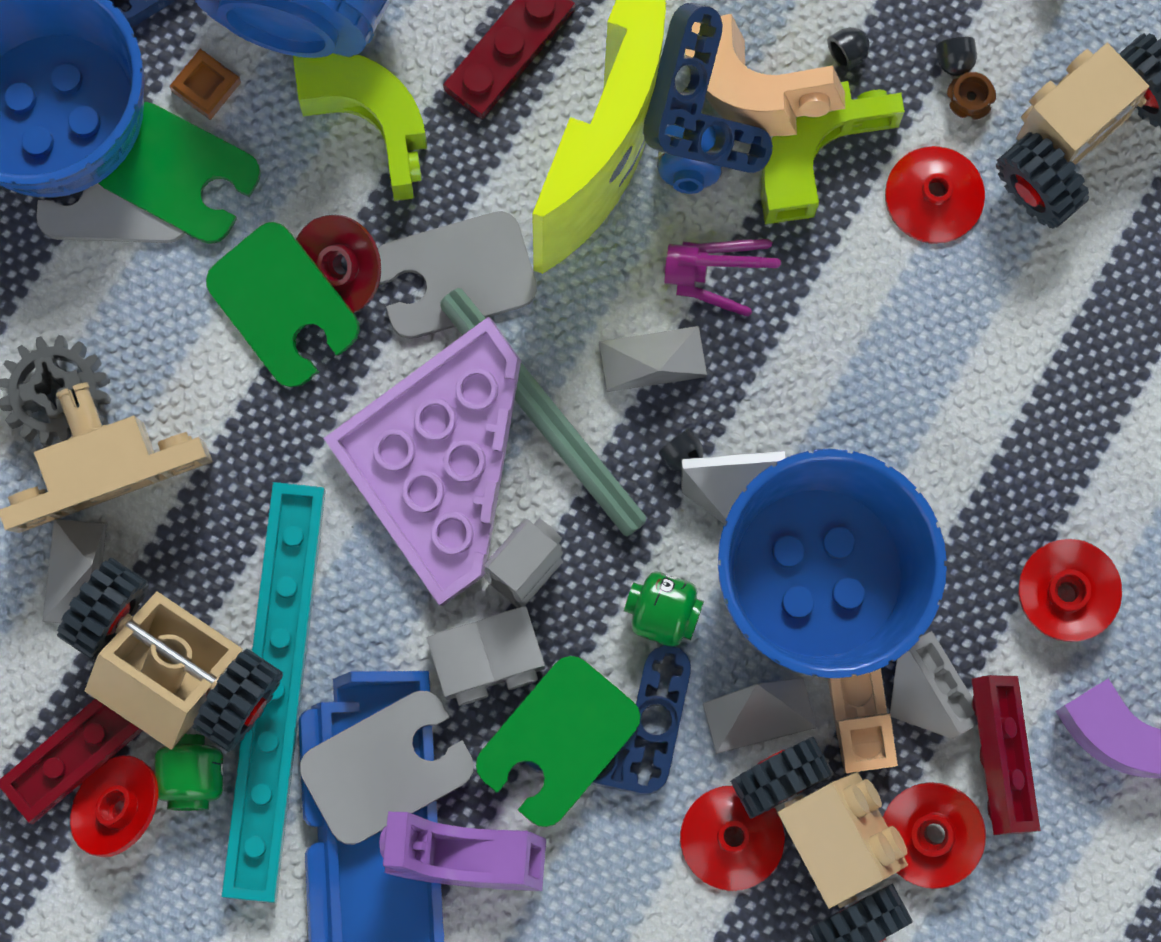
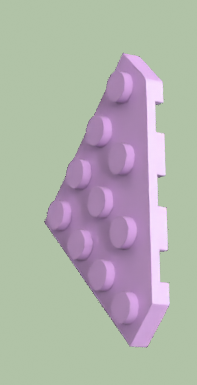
M489 317L324 437L330 449L440 606H444L484 577L485 571L482 566L488 560L521 359L494 321Z

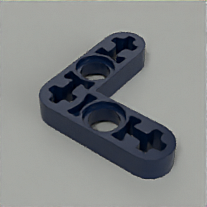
M685 3L674 12L670 21L659 63L656 84L644 121V139L649 147L663 153L747 173H756L767 165L772 155V140L767 131L748 124L701 113L722 36L723 24L721 16L717 10L710 6ZM694 22L701 24L698 34L692 32ZM685 49L695 51L694 57L684 55ZM687 65L691 74L690 82L685 90L679 93L675 86V78L678 71ZM667 124L685 128L683 138L669 134L665 135ZM713 126L716 132L715 143L709 151L704 152L701 146L703 133L707 128ZM734 140L751 144L749 153L732 150Z
M663 645L655 648L648 655L644 664L636 701L640 712V724L628 742L609 762L608 768L599 774L592 785L637 795L657 793L665 785L670 772L691 674V664L688 656L680 648ZM665 656L675 658L674 667L682 669L681 676H672L667 694H678L677 703L663 696H645L647 687L657 692L660 673L652 670L653 663L662 664ZM660 706L669 712L671 726L665 733L653 735L643 728L641 716L647 708ZM636 738L649 744H667L666 754L655 749L652 767L660 770V777L650 778L647 786L638 784V775L630 772L632 764H641L645 747H634ZM524 762L531 770L543 774L538 765L532 762Z

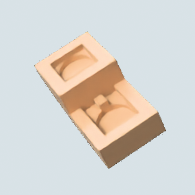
M881 668L859 676L828 678L844 772L853 773L898 766L891 716L887 713Z

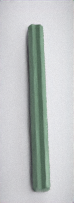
M460 288L451 291L440 302L442 311L462 335L486 319ZM521 362L515 401L622 534L629 536L635 533L645 524V514Z

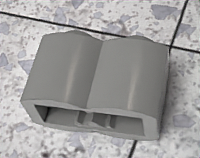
M524 519L482 566L486 572L484 578L517 608L524 607L563 563L561 559L563 551L559 544L562 537L541 519H538L534 524L530 520Z
M526 606L426 637L446 700L457 698L459 706L487 698L486 688L506 682L508 690L535 683L538 681L536 672L545 669Z

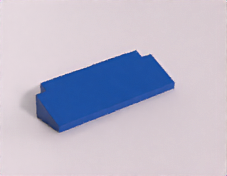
M351 671L333 678L334 702L315 704L311 706V709L304 711L299 717L300 762L304 754L311 748L411 693L417 691L430 692L429 671ZM431 725L421 727L415 733L412 742L414 752L420 758L427 761H434ZM301 776L303 819L309 826L317 827L318 843L310 845L305 852L309 942H444L441 884L385 873V867L383 866L384 858L380 852V835L382 831L354 845L338 841L328 827ZM434 801L413 814L438 823L437 802Z

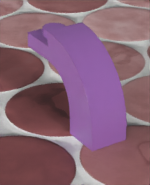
M1109 678L1055 711L1074 740L1099 762L1128 775L1143 778H1161V729L1152 727L1134 716L1121 699Z
M388 811L387 826L383 828L380 835V852L384 858L383 866L385 867V873L413 880L455 886L542 891L546 838L530 831L457 827L432 822L409 812Z

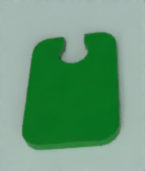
M144 102L143 120L133 148L113 173L98 184L105 190L181 229L187 235L201 242L213 244L222 241L229 234L237 217L223 209L215 210L206 206L202 200L205 186L213 180L224 179L232 183L236 191L250 198L259 183L261 170L257 160L249 153L156 104Z
M268 222L259 226L217 261L208 271L206 286L209 293L273 377L282 385L300 387L319 373L312 361L303 358L296 349L295 340L302 328L308 325H318L322 328L327 336V344L337 356L346 351L358 339L360 326L355 314L290 230L282 224Z
M575 656L561 658L481 750L476 761L478 776L498 794L508 782V774L516 764L532 762L538 765L543 771L544 785L539 793L528 797L517 811L538 827L547 828L554 826L562 820L635 733L640 724L639 709L628 696L583 659Z

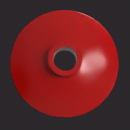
M929 146L909 152L895 164L886 182L885 203L891 219L906 235L925 243H947L962 237L977 223L985 203V188L977 168L964 155L949 148ZM934 182L941 183L946 188V194L941 197L934 196L929 191V185Z
M1061 539L1045 544L1030 556L1020 574L1018 596L1025 616L1038 631L1055 640L1079 642L1095 637L1113 622L1121 606L1122 582L1115 564L1101 549L1082 540ZM1066 584L1074 589V601L1065 602L1059 597L1058 588L1060 585Z
M133 756L114 757L83 781L74 798L70 815L72 836L76 844L83 851L96 857L115 856L130 848L144 834L153 819L158 802L157 779L147 763Z
M926 782L911 786L898 794L884 813L883 819L888 827L893 826L897 829L907 848V855L904 858L908 866L896 873L914 885L934 889L957 884L973 872L983 856L986 845V829L983 817L976 804L965 793L953 786L937 782ZM930 824H938L944 829L945 838L942 842L935 843L928 838L927 828Z
M722 786L704 793L690 806L681 825L680 845L688 867L701 881L720 890L739 891L758 885L775 870L784 850V828L777 810L772 808L750 819L733 786ZM736 827L742 831L743 842L740 846L731 847L726 844L724 832L727 828Z

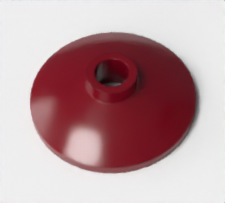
M326 215L309 222L300 231L296 240L353 313L360 311L373 299L381 279V259L374 239L360 223L347 216ZM343 256L347 261V271L342 267L341 260Z

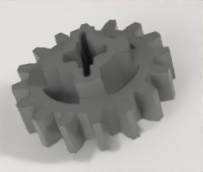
M62 335L57 336L54 346L51 347L47 345L42 336L36 337L37 350L30 352L23 345L17 347L22 359L18 364L5 360L3 365L11 373L10 379H0V389L8 393L7 396L0 398V408L2 411H13L5 421L12 429L23 425L20 435L27 442H30L39 434L40 443L44 448L52 445L54 437H59L61 441H65L72 434L59 399H55L56 408L46 396L51 393V375L61 386L57 392L66 388L71 390L76 405L79 402L73 386L85 382L89 384V391L96 408L98 405H106L111 402L109 395L99 390V388L110 383L106 372H95L102 365L100 359L96 354L85 358L87 348L80 341L74 344L71 349H68L67 340ZM57 361L69 362L77 366L82 372L78 373L76 370L66 372L60 369ZM36 368L28 383H24L29 373ZM30 410L32 413L42 411L47 414L51 423L37 421L31 418L25 411ZM97 410L100 421L102 423L104 421V418Z

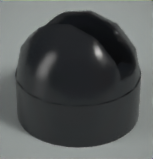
M844 28L827 38L828 48L833 59L846 72L860 65L868 56L870 42L867 34L859 28Z
M956 37L936 44L938 63L947 74L960 77L970 72L975 66L977 60L975 38Z
M689 428L667 443L658 454L672 470L681 472L682 459L703 458V447L698 437Z

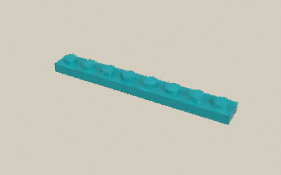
M273 482L252 652L282 671L283 677L280 680L278 689L272 694L274 696L263 709L264 712L260 718L256 719L254 726L249 733L245 734L240 744L222 890L223 898L269 903L277 902L326 494L324 487Z

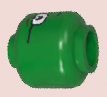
M655 571L647 576L643 585L633 582L624 612L633 615L631 628L634 634L669 647H675L681 643L683 638L692 639L704 601L697 599L698 592L693 583Z
M185 734L172 750L163 746L155 753L154 774L158 783V799L167 802V810H209V802L219 799L222 795L223 753L214 746L205 745L204 735Z

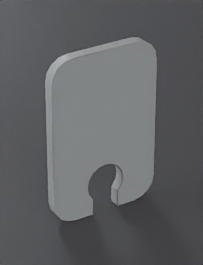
M98 183L84 190L82 197L73 205H58L56 202L49 200H38L37 224L47 237L56 240L172 243L185 235L181 229L105 190Z
M503 211L488 213L390 241L378 248L381 259V279L379 285L393 282L399 275L408 272L419 274L427 285L425 295L421 300L411 304L398 302L386 306L394 331L399 336L407 339L419 338L455 327L442 311L440 302L447 294L457 288L462 289L485 318L523 308L533 301L537 292L535 275L516 218Z
M429 691L411 693L311 748L304 754L300 762L302 779L332 834L338 841L351 845L360 843L379 833L387 826L388 811L409 812L413 814L469 781L473 773L474 763L463 740L449 747L444 756L434 761L424 760L414 752L412 745L413 737L421 727L428 725L436 726L449 719L443 704L435 694Z

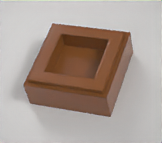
M200 48L169 87L172 93L211 120L241 84L239 76Z

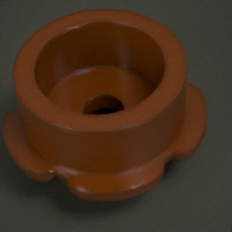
M967 72L959 78L953 79L947 89V97L951 100L949 107L960 118H966L967 116L974 120L984 118L990 113V105L996 100V90L985 75L978 72ZM967 94H975L976 99L972 101L967 98Z

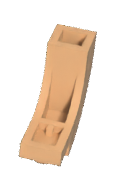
M732 14L721 16L723 24L722 36L705 97L715 111L724 119L761 128L767 131L769 136L797 135L796 117H820L830 111L846 109L845 91L833 65L780 75L757 73L745 66V40ZM694 22L692 32L698 34L701 24ZM685 49V55L694 57L695 51Z

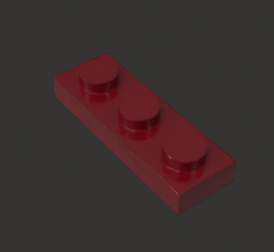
M514 0L443 84L444 91L483 120L575 11V3L572 0Z
M987 675L972 678L974 694L972 706L978 722L981 743L980 761L985 771L988 792L987 811L992 821L993 834L1010 835L1041 831L1018 676Z
M94 699L0 779V789L28 823L34 824L143 730L97 699Z

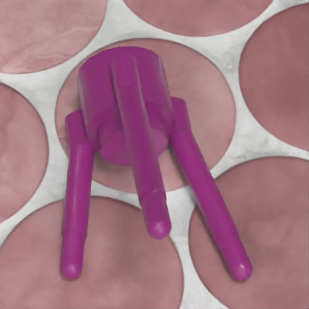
M770 239L709 243L683 241L682 245H668L664 283L677 285L676 296L693 297L748 317L752 314L751 308L696 287V282L706 283L708 266L779 268L781 261L778 258L709 255L768 249L772 246Z

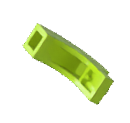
M332 53L329 56L320 58L293 56L298 100L303 117L340 112L357 115L370 122L382 135L386 144L394 201L413 199L412 182L422 181L418 151H408L427 149V141L419 108L403 83L385 67L358 54L352 57H345Z
M841 82L845 91L846 109L830 111L820 117H796L797 135L773 136L771 139L773 145L772 155L767 165L763 168L761 177V202L765 224L815 217L819 199L814 177L813 161L818 152L826 144L842 136L899 128L905 112L902 94L887 95L885 90H871L861 93L857 96V99L852 100L849 82Z

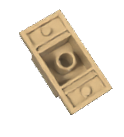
M88 382L73 386L79 402L78 408L72 391L68 388L57 392L56 396L61 403L72 437L34 452L48 492H45V489L39 490L38 487H33L9 496L10 506L0 509V518L4 529L21 533L54 521V519L68 516L210 464L213 461L207 444L200 437L192 439L191 435L188 436V433L184 432L159 441L160 451L154 452L144 422L136 416L102 426L89 391Z

